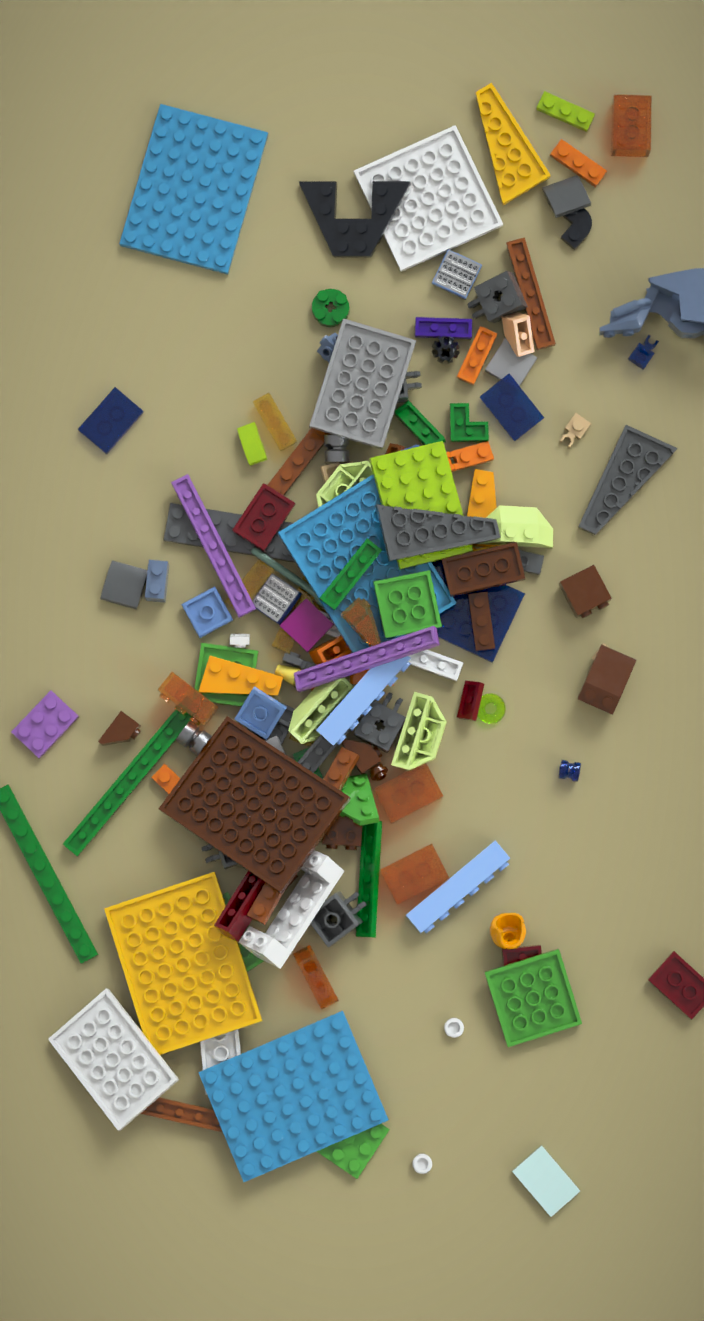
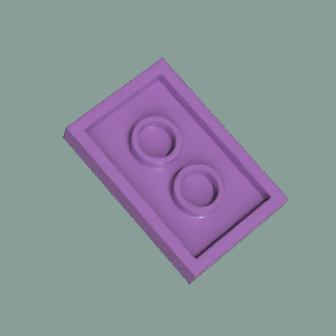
M50 690L11 733L40 759L79 716Z

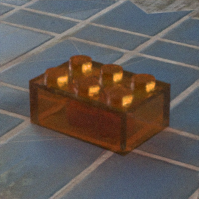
M614 95L612 100L611 156L649 157L651 151L652 96Z
M426 763L374 788V792L391 824L443 798V794Z
M433 844L380 869V873L396 905L449 879Z

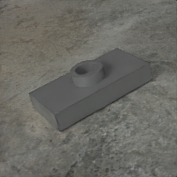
M519 550L524 572L540 575L544 556Z

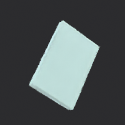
M542 1145L512 1171L550 1217L580 1192Z

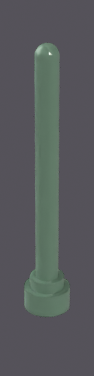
M258 548L251 550L254 556L315 597L316 603L323 607L307 582Z

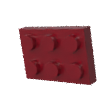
M263 483L232 529V532L265 552L296 503Z
M673 951L650 976L648 981L692 1020L704 1007V978Z

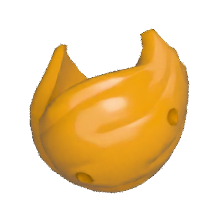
M512 912L495 916L490 926V935L493 942L502 949L518 948L524 942L526 935L523 917Z

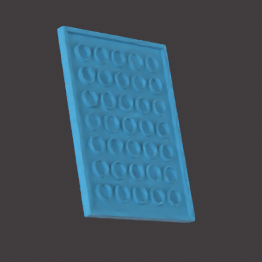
M160 104L119 245L228 275L268 138V132Z
M374 475L369 476L277 533L318 599L367 538L382 549L377 558L335 610H332L319 599L352 653L401 637L384 638L373 581L430 570L439 614L456 604L453 596L450 597L448 588L431 562L399 570L397 560L388 561L376 505H381Z
M343 1011L198 1072L243 1182L389 1120Z

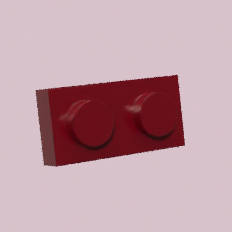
M465 680L457 718L471 721L477 720L484 683Z
M541 945L523 946L510 950L502 949L503 965L505 966L542 954Z

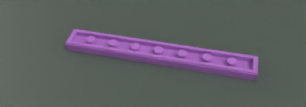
M187 474L172 481L171 484L238 617L240 618L255 611L256 608L189 475Z
M431 626L295 672L296 690L302 692L439 646L437 628Z

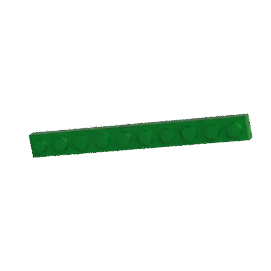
M188 696L185 697L65 840L63 845L77 857L82 853L176 741L187 723L192 721L202 710L199 705Z
M7 784L0 788V811L76 956L82 964L99 954L11 787Z

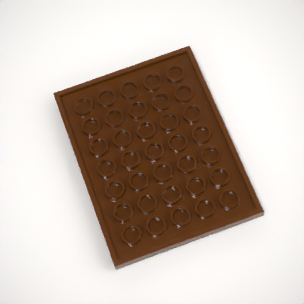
M227 716L158 809L282 894L351 798Z

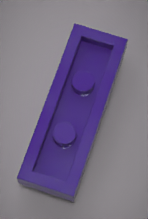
M416 317L415 337L439 338L444 335V338L451 336L454 339H472V319Z

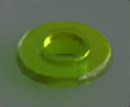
M492 693L483 695L477 715L478 718L489 724L500 721L506 711L503 699ZM493 703L496 706L495 713H487L485 711L486 704Z

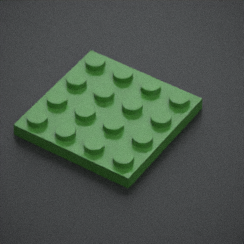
M559 949L484 972L507 1047L582 1024Z

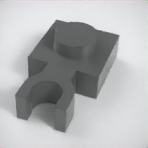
M291 651L289 654L285 653L282 659L283 663L302 669L316 665L304 661L300 658L301 655Z

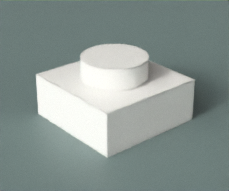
M250 634L230 635V645H234L236 648H244L250 643Z

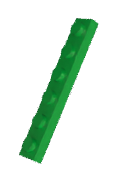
M382 821L362 825L358 904L365 902L367 905L357 912L363 923L356 927V937L376 938Z

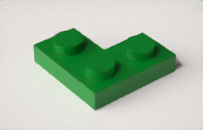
M450 403V442L489 441L488 422H469V403Z

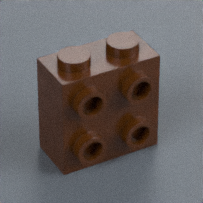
M595 565L559 583L576 618L581 616L583 619L591 615L592 610L596 608L601 610L609 606L608 602L612 599Z
M339 815L324 835L322 845H326V849H338V846H345V850L357 851V847H361L362 825L354 823L353 819L347 816L342 817Z

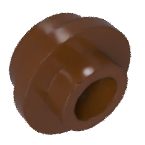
M378 764L369 771L371 774L370 778L380 781L387 776L388 769L383 764Z

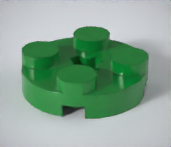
M336 289L319 291L312 302L313 316L325 327L338 326L342 323L343 318L347 319L349 315V302L346 295ZM332 303L336 310L333 309L332 312H328V309L325 307Z

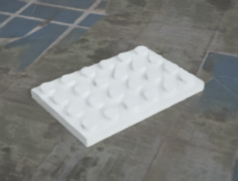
M107 988L48 1039L118 1131H121L179 1080Z

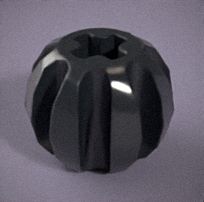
M443 335L438 338L439 342L434 341L432 354L434 358L438 357V362L443 363L446 360L448 363L453 362L452 358L457 359L460 353L458 351L460 346L458 342H453V337L449 336L445 339Z

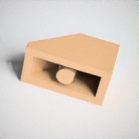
M517 312L502 317L504 336L516 356L520 357L535 352L529 315Z

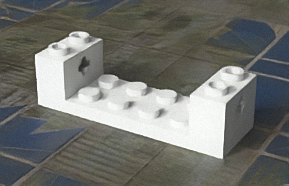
M315 850L301 867L305 872L266 933L249 926L239 941L253 955L280 969L344 873V870L327 855Z

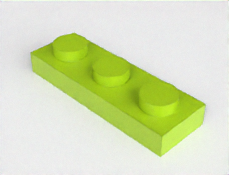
M544 91L536 110L585 132L588 131L595 117V113Z

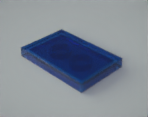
M510 373L480 396L481 400L514 441L518 440L544 419V416Z
M114 387L78 428V431L107 455L144 411Z

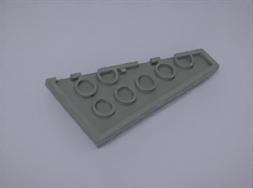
M625 425L578 528L596 535L678 448Z
M376 505L389 562L501 538L496 519Z

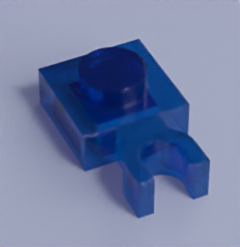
M650 335L645 339L644 345L639 343L628 358L629 361L644 370L655 354L651 350L659 342L656 340L654 344H650L648 342L651 337Z

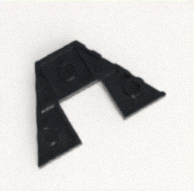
M299 181L333 257L371 258L377 244L380 243L384 231L392 221L396 209L401 204L408 187L411 186L410 181H373L371 219H336L337 182Z

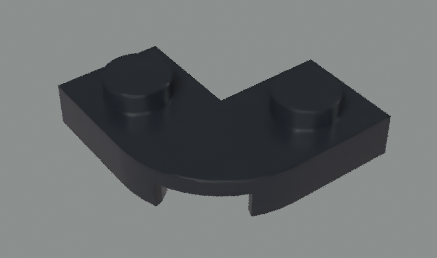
M585 208L563 215L572 225L561 236V239L574 250L577 249L591 231L592 219Z

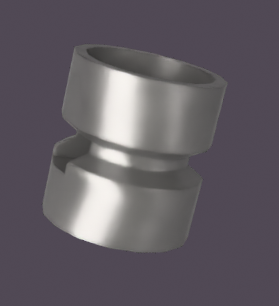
M324 435V446L327 447V450L324 451L325 462L349 461V450L346 449L349 445V439L336 435Z
M189 721L176 741L184 747L189 746V750L198 756L212 736L204 730L199 731V726Z

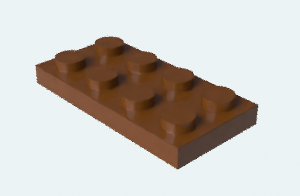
M517 542L442 559L450 597L525 580Z

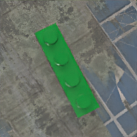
M367 538L319 599L332 610H335L377 558L382 549Z

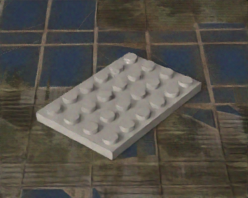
M343 318L309 427L383 449L416 340Z

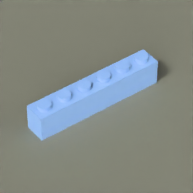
M406 656L371 668L316 731L333 746L336 743L340 745L347 737L344 735L348 729L353 730L358 725L359 721L357 719L360 715L366 716L373 708L370 704L374 700L378 702L385 694L383 689L387 685L391 687L397 681L396 675L401 670L404 673L411 665L408 662L411 658Z
M495 840L406 914V917L420 934L423 931L427 934L435 927L433 923L438 918L442 921L450 914L448 912L453 906L458 908L465 902L462 898L467 894L472 896L479 890L478 885L484 881L486 884L494 878L492 873L497 869L501 872L509 865L507 861L510 857Z

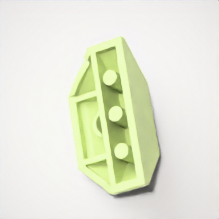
M362 461L340 464L316 494L318 508L373 475L370 462Z
M499 505L486 518L497 520L501 538L478 543L504 545L517 542L518 546L553 548V528L536 507Z
M344 677L315 687L293 711L288 731L301 744L316 741L321 735L316 729L354 686Z
M414 692L391 763L392 766L410 771L436 758L447 721L432 696Z

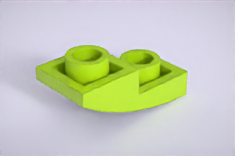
M252 422L237 428L249 465L252 466L268 460L256 423Z

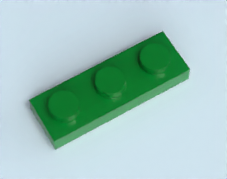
M409 400L394 411L395 416L423 445L440 441L446 442L445 437Z

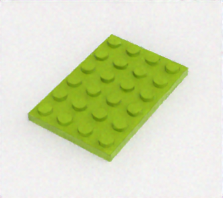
M443 441L369 459L381 505L464 516ZM472 545L404 558L397 560L399 570L469 553L473 551Z

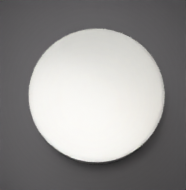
M451 1018L446 1021L444 1030L448 1036L456 1038L463 1033L464 1025L461 1020Z
M418 1154L414 1157L412 1165L417 1173L425 1174L431 1170L432 1160L426 1154Z

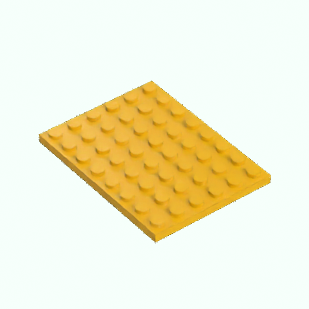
M216 872L104 908L142 1032L160 1055L263 1021L238 942L224 936L214 926L226 907Z

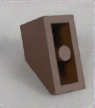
M120 711L98 742L102 746L130 742L131 739L135 740L140 734L141 730L139 728L141 725Z
M344 739L341 743L345 749L359 755L355 765L361 774L366 773L381 763L380 757H382V754L377 747L373 748L371 744Z

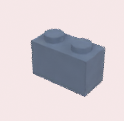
M149 560L145 591L146 601L166 603L169 574L168 561Z

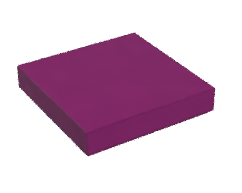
M305 599L280 625L307 653L334 626L308 599Z

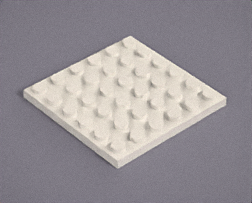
M456 125L354 170V175L371 211L373 181L411 182V186L408 187L401 204L396 209L392 221L383 233L401 272L445 253L448 249L456 248L503 226V222Z

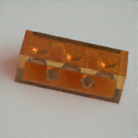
M173 672L169 674L158 688V691L161 693L159 695L160 698L167 703L172 701L176 705L174 708L183 715L185 712L191 716L189 720L198 727L200 724L205 727L219 709L217 705Z

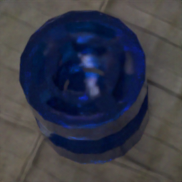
M561 760L559 779L570 778L572 781L578 782L581 763H569L567 760Z

